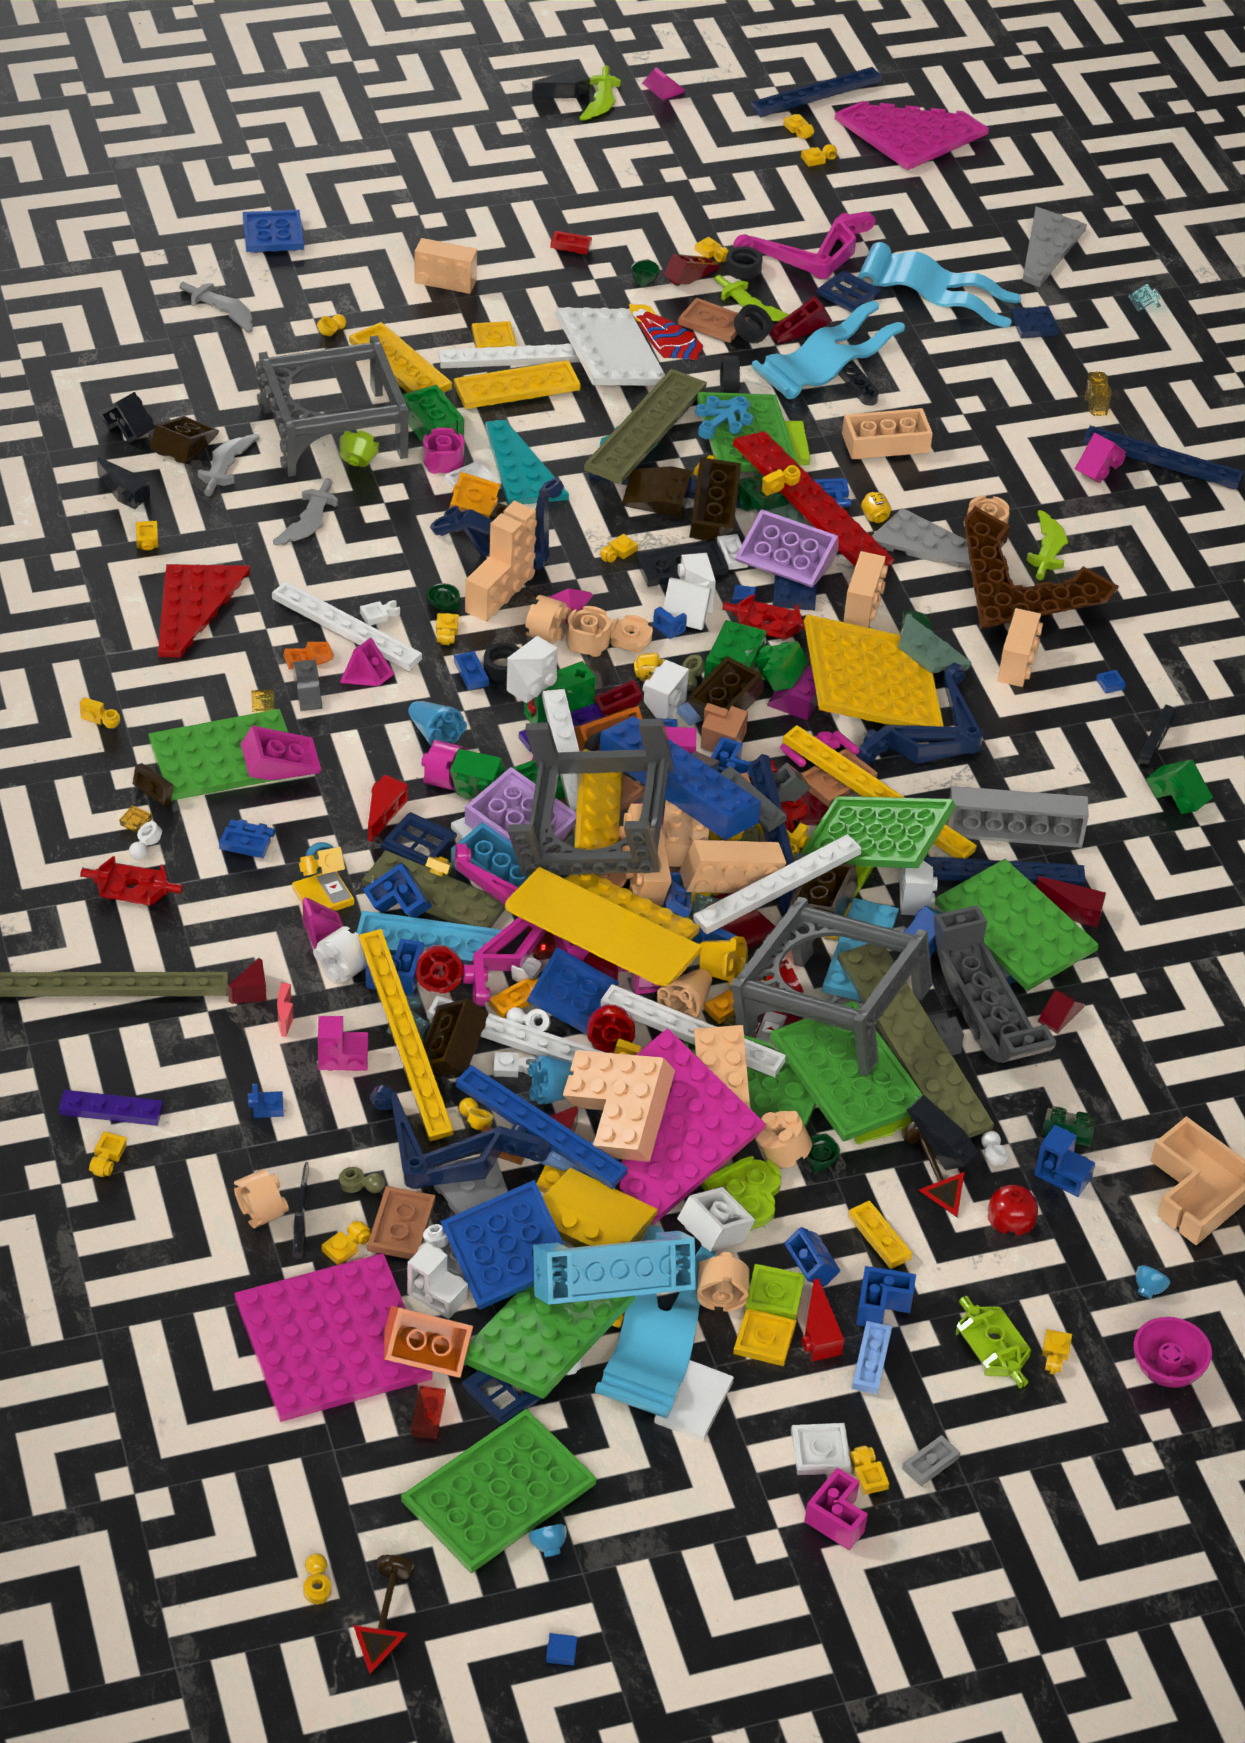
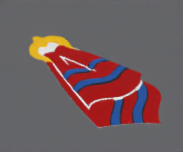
M629 304L632 316L663 358L698 360L703 344L694 339V333L655 314L654 310L648 305Z

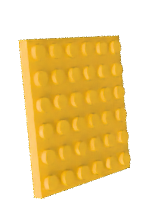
M809 614L806 615L804 624L819 710L886 725L944 727L933 673L929 672L898 648L900 635Z

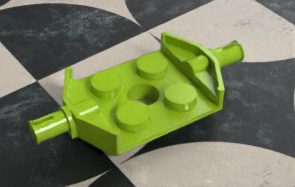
M968 1296L962 1297L959 1303L966 1311V1315L958 1323L956 1335H959V1332H961L984 1365V1375L1010 1376L1019 1388H1022V1385L1023 1387L1026 1386L1028 1380L1022 1374L1021 1368L1029 1359L1031 1349L1001 1307L974 1306ZM994 1333L999 1335L1001 1338L992 1339L988 1336V1334Z

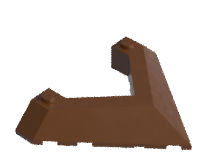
M976 506L964 518L980 629L1011 623L1016 608L1040 613L1041 616L1106 603L1119 588L1118 585L1084 566L1081 567L1073 579L1064 580L1063 583L1052 584V582L1035 583L1034 586L1023 587V585L1014 586L1012 579H1010L1006 558L1003 556L1001 549L1007 542L1010 525Z

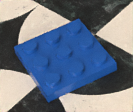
M300 210L242 212L246 252L304 250Z
M556 947L526 1001L587 1035V1024L591 1014L601 1007V999L611 985L617 986L619 982Z

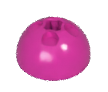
M1159 1317L1146 1322L1137 1331L1134 1339V1356L1138 1367L1148 1379L1164 1387H1184L1197 1381L1207 1370L1212 1358L1211 1345L1206 1335L1194 1324L1176 1317Z

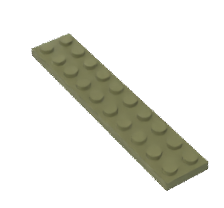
M670 369L585 462L584 470L591 472L593 475L606 478L611 482L622 484L696 401L698 392H704L707 382Z
M869 943L839 953L837 958L864 1004L894 964V960L886 948ZM906 981L877 1021L878 1028L899 1063L921 1093L962 1128L969 1138L992 1130L994 1123Z

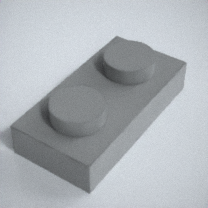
M941 1435L905 1461L902 1469L921 1487L958 1460L960 1452Z

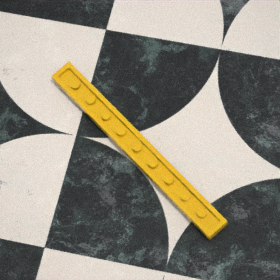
M796 725L784 735L782 743L861 796L905 798ZM946 824L933 843L952 857L964 859L971 856L977 847L976 844Z
M379 929L358 935L359 942L429 1141L452 1136L453 1128L383 931Z

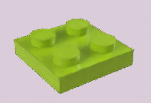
M755 1264L745 1310L748 1308L796 1320L805 1281L803 1273Z

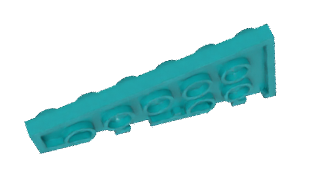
M506 420L487 421L485 428L500 481L502 482L507 505L509 506L513 501L521 504L537 503L539 491L543 484L555 477ZM563 488L562 494L556 498L550 497L549 502L569 500V493Z

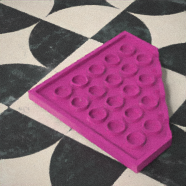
M861 101L835 113V120L906 170L915 168L988 134L989 129L966 112L956 110V113H946V109L931 108V111L920 110V107L906 105L905 108H896L895 104L880 103V106L869 105L867 101Z
M668 1028L636 1054L638 1056L664 1058L675 1069L650 1162L622 1159V1164L628 1167V1174L620 1181L621 1192L658 1209V1213L652 1221L653 1225L766 1129L765 1123Z

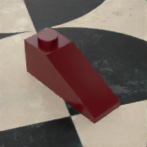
M672 254L664 275L670 279L669 281L672 284L680 286V284H690L717 270L720 265L705 256Z
M814 296L773 326L769 334L780 344L813 334L830 323L832 319L822 303Z
M1038 876L1036 887L1069 918L1077 923L1098 927L1106 892Z

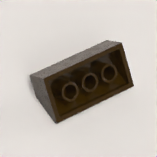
M700 457L689 538L710 541L717 538V536H723L733 531L741 463Z

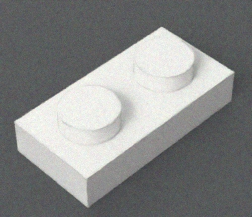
M738 534L717 536V544L729 570L747 568L748 565L735 561V557L742 546Z

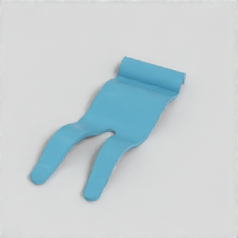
M877 242L872 245L858 275V278L862 280L865 276L870 277L874 286H909L935 305L941 307H966L978 313L989 323L1004 328L1011 326V319L995 313L980 298L968 292L948 291L946 289L976 286L988 291L994 297L1004 302L1017 304L1021 301L1019 294L1004 290L993 280L982 274L950 272L941 267L933 258L921 252L891 253L890 247L883 242Z
M870 301L856 308L838 326L823 327L815 331L797 351L787 355L772 354L766 356L763 365L755 360L752 362V368L787 399H793L800 394L803 386L824 385L836 377L841 369L851 360L867 358L875 354L891 337L903 332L905 325L901 322L887 325L879 330L871 339L860 345L836 344L838 341L849 339L859 329L864 320L879 309L878 302Z
M655 1225L650 1226L642 1241L656 1240L655 1233H661L663 1229ZM701 1246L695 1255L696 1289L680 1291L670 1311H663L658 1307L657 1293L635 1296L636 1300L625 1311L618 1344L604 1369L601 1383L598 1382L596 1385L595 1393L668 1418L673 1408L677 1391L687 1371L696 1333L700 1303L697 1299L698 1263L715 1257L716 1250L710 1252Z

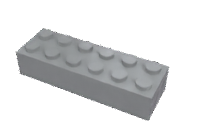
M951 786L949 799L954 800L956 807L947 820L946 825L967 839L1082 848L1089 817L1088 796Z

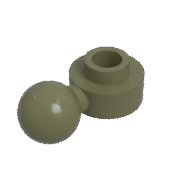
M696 654L686 658L683 663V667L689 669L687 692L696 689L697 679L695 677L701 675L705 670V661Z
M348 1167L339 1175L340 1186L343 1191L348 1193L358 1192L363 1187L371 1193H379L385 1186L384 1178L380 1174L372 1173L364 1177L363 1171L357 1167Z

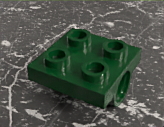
M762 474L739 479L738 492L740 494L738 502L744 511L755 509L758 512L761 509L767 511L789 505L790 501L781 492L766 496L762 491L764 477Z
M1053 1106L1052 1109L1047 1108L1041 1137L1046 1138L1054 1125H1057L1077 1135L1075 1145L1090 1148L1096 1118H1092L1091 1114L1086 1112L1069 1113L1067 1109Z

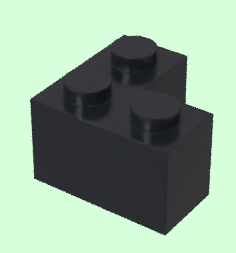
M135 392L98 412L109 430L117 425L119 426L128 443L155 428L152 417L146 412L142 400Z

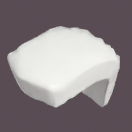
M528 957L521 968L514 965L511 966L512 979L516 982L527 978L535 980L541 972L543 965L537 959Z

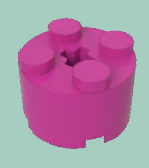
M436 428L431 430V434L424 436L423 462L430 473H449L461 468L464 463V437L462 434L454 433V430L451 428Z
M434 740L429 752L423 755L421 761L422 766L425 767L424 783L456 790L450 770L458 750L467 749L460 745Z

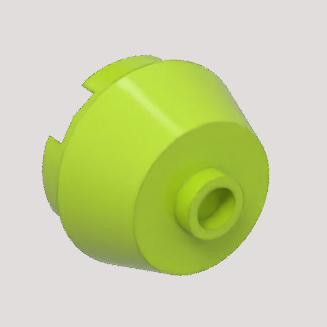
M351 430L344 431V434L340 437V457L352 466L366 467L379 453V443L373 441L374 436L362 430H359L358 433L351 432Z

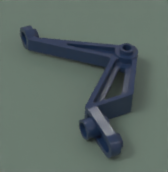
M558 477L545 482L538 495L535 509V520L537 521L533 568L535 570L543 568L550 556L549 498L560 496L564 488L562 481ZM458 506L449 508L444 513V516L436 519L430 525L432 532L436 536H444L449 532H460L464 529L479 554L486 557L490 556V538L488 535L490 536V523L493 520L472 509L460 511Z
M954 662L944 673L943 682L955 727L886 725L879 731L872 728L866 733L864 743L859 747L860 751L855 756L864 763L870 764L882 752H886L890 747L918 764L966 753L979 752L982 746L983 731L979 728L956 685L961 683L965 677L964 667ZM931 741H947V742H937V743H928V744H918V743H916V742H931Z
M378 1085L370 1095V1100L377 1109H393L404 1184L411 1189L486 1179L501 1152L538 1162L545 1161L551 1152V1146L545 1139L531 1135L521 1125H514L511 1129L499 1126L423 1154L397 1093L387 1086ZM481 1153L480 1157L476 1160H471L440 1168H434L455 1160H459Z

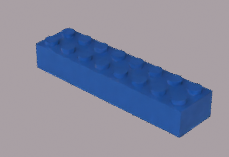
M632 716L602 731L600 751L645 749L639 730L640 719ZM668 739L674 760V770L668 771L665 794L667 801L724 840L759 823L761 800ZM647 771L627 772L644 785L646 784Z

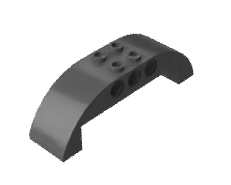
M976 905L934 915L938 956L947 986L974 1038L985 1054L996 1062L1004 1063L1052 1050L1056 1046V1040L1048 1026L1033 1027L986 946L984 937L987 920L979 906Z

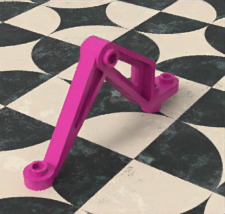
M867 211L852 215L848 213L841 214L835 219L817 254L754 236H748L747 234L738 236L734 240L733 247L753 248L768 256L810 272L818 279H826L855 254L856 236L854 234L872 229L875 225V218ZM837 239H839L844 246L830 257L829 253Z
M456 843V869L505 905L506 900L518 887L470 863L471 849L467 848L464 843ZM518 917L473 954L472 964L463 965V984H472L473 1002L480 1007H484L485 1002L490 1000V989L485 987V982H488V971H511L512 965L521 968L546 933V930ZM527 927L532 928V931L515 954H497Z

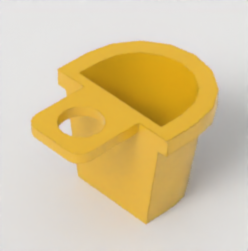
M734 936L731 940L701 942L699 969H705L711 974V977L729 981V985H731L733 979L738 977L747 963L748 947L745 938Z

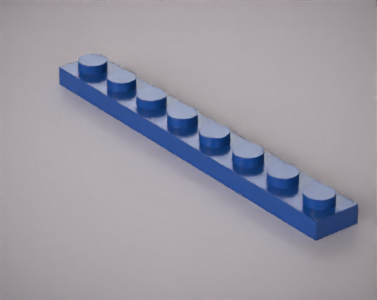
M471 1065L456 1080L457 1088L513 1125H521L531 1135L545 1139L550 1144L551 1150L610 1189H613L628 1174V1167L599 1148L594 1147L593 1144Z

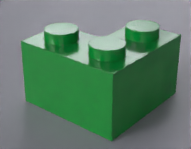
M798 641L791 643L783 642L780 645L774 646L766 645L760 649L759 654L754 660L765 681H769L774 691L791 689L809 663Z
M459 749L450 773L457 795L470 799L477 797L481 791L485 790L504 773L505 768L500 757Z
M1193 759L1161 766L1146 779L1156 798L1172 795L1181 814L1198 811L1213 798Z

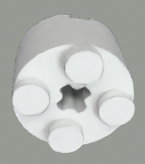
M346 926L339 928L318 942L317 948L313 950L314 957L322 964L326 970L325 974L331 982L336 980L346 982L367 967V962L359 942V934L356 932L354 934L347 931L350 928Z

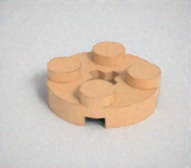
M625 615V619L621 620L618 617L611 623L610 643L612 646L621 649L632 650L636 653L642 652L644 647L652 640V626L650 628L648 621L640 616Z

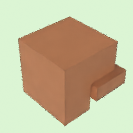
M707 703L704 709L700 748L714 752L721 737L742 743L747 730L748 711L731 706L728 712L727 709Z

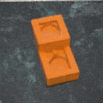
M307 642L305 649H285L283 654L289 670L293 669V662L315 660L316 665H320L334 658L328 642Z

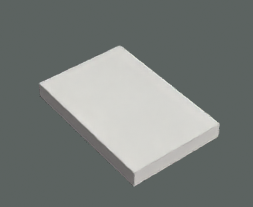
M689 1360L685 1377L677 1391L668 1418L656 1415L654 1423L704 1441L733 1383L734 1376Z

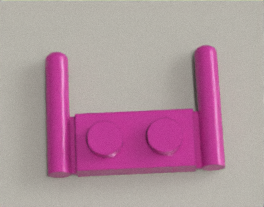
M835 731L833 734L831 732H820L817 736H814L832 749L840 748V745H843L854 755L860 751L859 747L840 731ZM784 743L781 744L780 750L799 767L806 765V760L802 755Z

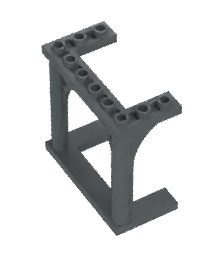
M378 335L370 336V343L276 357H268L267 352L259 353V361H256L259 377L256 378L260 394H257L258 405L263 407L264 413L275 411L276 424H279L280 435L283 437V440H280V449L283 453V456L280 457L282 469L286 470L288 477L296 476L297 461L302 452L311 443L323 436L337 432L395 424V448L400 459L408 458V407ZM370 359V386L374 396H383L384 386L391 405L336 414L317 413L298 405L292 399L289 387L295 377L311 368ZM297 413L303 414L299 419L292 418Z
M663 718L639 720V730L645 748L642 750L558 752L549 722L526 723L525 732L538 770L529 824H510L508 828V834L522 876H530L538 867L556 875L660 872L661 863L658 856V846L668 771L674 770V760ZM647 771L641 817L639 821H625L624 830L626 837L605 848L586 850L569 846L555 835L551 820L558 774ZM548 839L553 840V842L547 844ZM629 846L630 851H622V848ZM553 848H561L559 853H548Z
M798 897L795 903L790 905L785 916L778 921L771 934L767 935L765 942L755 951L751 960L744 965L738 977L734 978L731 983L734 1001L733 1009L736 1015L735 1025H743L744 1035L751 1037L758 1027L757 1016L766 1012L779 1011L852 1031L855 1033L859 1074L868 1076L879 1061L875 1024L910 975L912 991L917 999L922 1000L932 987L928 931L918 929L915 935L808 907V899ZM825 936L846 937L902 952L860 1010L809 996L790 988L780 975V965L785 955L791 950L794 956V964L803 967L814 953V940ZM764 976H774L771 980L761 981Z

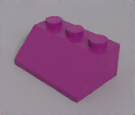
M810 657L807 658L809 663L791 689L775 691L767 704L768 707L805 720L809 719L818 705Z

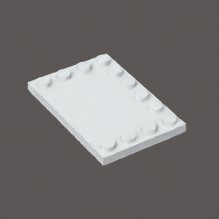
M557 308L555 315L592 385L656 386L665 376L629 309Z

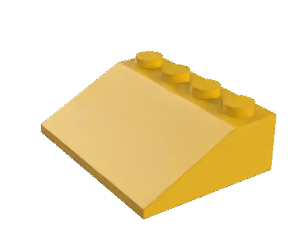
M569 1168L543 1196V1200L562 1241L571 1242L574 1248L641 1241L658 1213L657 1208L614 1188L610 1189L603 1183L572 1168Z

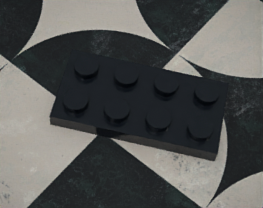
M716 541L636 553L635 556L647 587L668 584L671 577L680 579L678 564H681L682 555L707 553L714 576L728 574L729 570Z

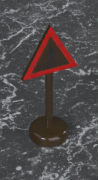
M912 1122L903 1129L902 1137L910 1144L921 1142L938 1181L918 1191L958 1218L965 1172L944 1180L927 1141L916 1124Z
M381 1555L377 1560L376 1568L378 1572L389 1578L378 1629L353 1625L370 1675L408 1635V1633L384 1630L396 1580L409 1579L414 1574V1563L401 1556Z

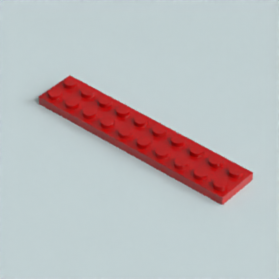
M762 431L734 439L732 445L764 477L779 469L783 472L790 465L798 467L800 470V481L793 486L784 483V488L779 492L817 529L837 535L839 551L855 567L861 551L886 556L885 565H892L894 559L821 485L811 478L768 433Z

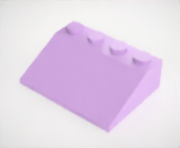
M761 509L739 549L735 561L813 587L831 566L839 550L838 536Z
M510 767L465 806V824L474 830L483 822L511 842L508 834L509 825L529 824L536 784ZM555 798L551 824L555 835L561 841L564 840L576 824V812ZM548 839L547 844L553 842V840ZM557 848L551 849L548 853H554Z

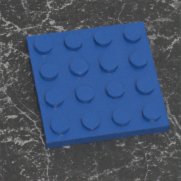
M535 1180L441 1221L479 1310L534 1286L533 1245L560 1243L564 1245Z

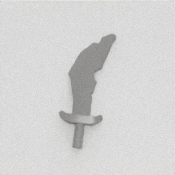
M185 282L180 283V289L192 294L191 306H196L200 300L212 306L214 305L219 311L229 313V318L241 326L247 333L252 331L251 312L239 299L213 293V283L203 284L199 288Z
M259 434L246 435L243 438L238 437L226 441L212 451L213 460L210 472L203 471L202 469L198 470V477L203 482L208 483L204 491L206 496L212 495L216 485L226 486L234 483V476L226 475L229 466L235 462L234 456L242 454L260 438Z
M326 478L320 490L310 489L302 491V499L310 501L307 509L299 515L301 520L297 523H292L273 540V544H286L289 541L294 542L309 537L323 526L322 517L325 505L338 506V499L333 494L328 493L333 483L331 479Z

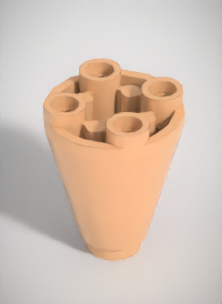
M698 969L678 977L668 986H661L657 991V1003L697 1019L711 987V974L705 969Z

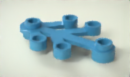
M708 396L706 405L698 404L696 406L695 414L700 417H716L711 421H703L699 426L698 435L704 439L713 438L715 428L726 419L729 424V431L733 434H739L742 425L748 426L752 423L753 416L747 413L750 402L743 396H736L731 400H719L716 396ZM717 407H728L727 409H715ZM734 413L740 415V422L736 420Z

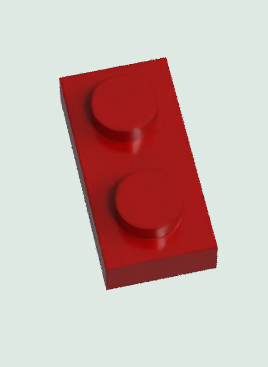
M555 231L551 239L550 248L576 252L578 254H588L592 244V237Z

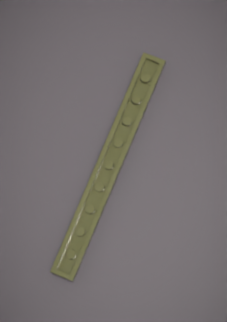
M0 972V997L228 996V972Z

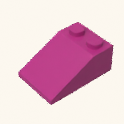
M252 726L241 743L249 777L270 781L321 772L312 737Z

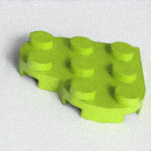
M751 1156L715 1172L700 1186L705 1191L723 1187L755 1219L750 1229L751 1231L752 1229L763 1227L773 1220L775 1214V1199L773 1196L780 1191L781 1172L771 1160L767 1159V1162L754 1160V1156Z

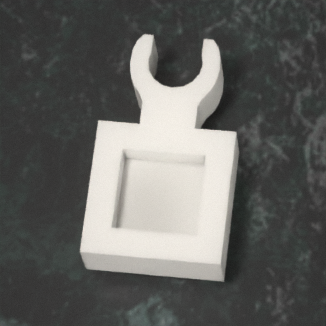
M395 600L389 601L385 605H382L379 601L360 606V614L366 624L371 626L388 621V616L400 615V607H396Z
M494 1052V1077H518V1072L529 1074L530 1062H535L536 1057L527 1056L519 1058V1053Z

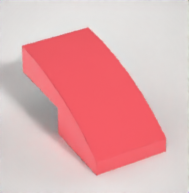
M281 982L277 999L278 1026L281 1036L286 1037L293 1022V1003H290L291 984Z

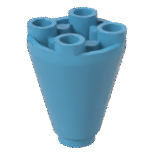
M415 701L409 707L408 713L410 718L431 746L434 740L455 744L467 728L463 715L453 707L425 701Z
M539 1055L535 1062H530L528 1069L529 1075L532 1077V1086L529 1091L530 1100L536 1101L538 1104H549L566 1099L563 1093L568 1076L573 1075L570 1071L572 1063L544 1055Z

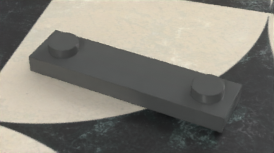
M730 766L720 773L761 800L759 824L768 832L787 820L786 814L734 768Z

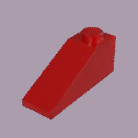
M387 775L376 781L371 790L372 797L368 820V841L373 842L408 801V784Z
M819 1278L813 1281L805 1336L802 1337L803 1349L805 1352H809L812 1362L842 1355L844 1344L843 1335Z

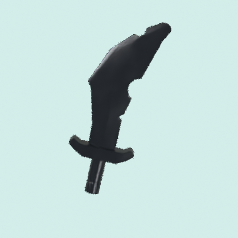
M305 1162L303 1167L298 1213L295 1212L292 1252L294 1258H301L303 1256V1246L306 1240L305 1202L309 1174L308 1162Z

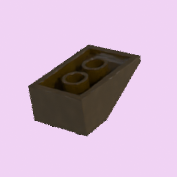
M182 416L156 424L150 448L156 450V453L159 455L171 456L176 462L186 463L194 460L218 435L219 430Z
M672 466L634 469L628 480L622 506L682 518L692 485V470Z

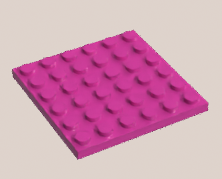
M384 1253L234 1293L238 1310L280 1422L433 1380V1373L430 1370L384 1359V1335L390 1308L395 1306L406 1309Z

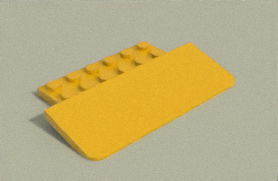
M538 867L505 903V909L508 912L659 986H668L673 983L700 954L702 945L691 941L699 933L700 926L693 923L692 920L683 918L668 908H662L652 903L651 900L633 894L629 889L621 888L610 880L600 878L594 874H572L564 879L546 869Z

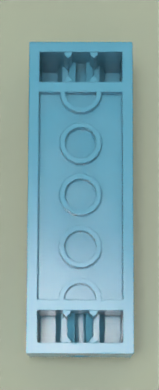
M681 1231L655 1233L656 1240L575 1248H567L560 1243L533 1245L535 1297L549 1305L696 1289L695 1238Z

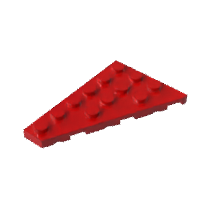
M166 564L158 657L181 658L186 652V648L194 642L195 636L199 632L202 633L210 623V620L218 614V609L221 605L228 602L233 596L234 591L241 586V581L247 575H250V566Z

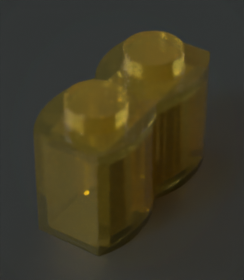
M1089 372L1085 391V398L1089 402V412L1093 416H1107L1112 390L1108 386V377L1104 372Z

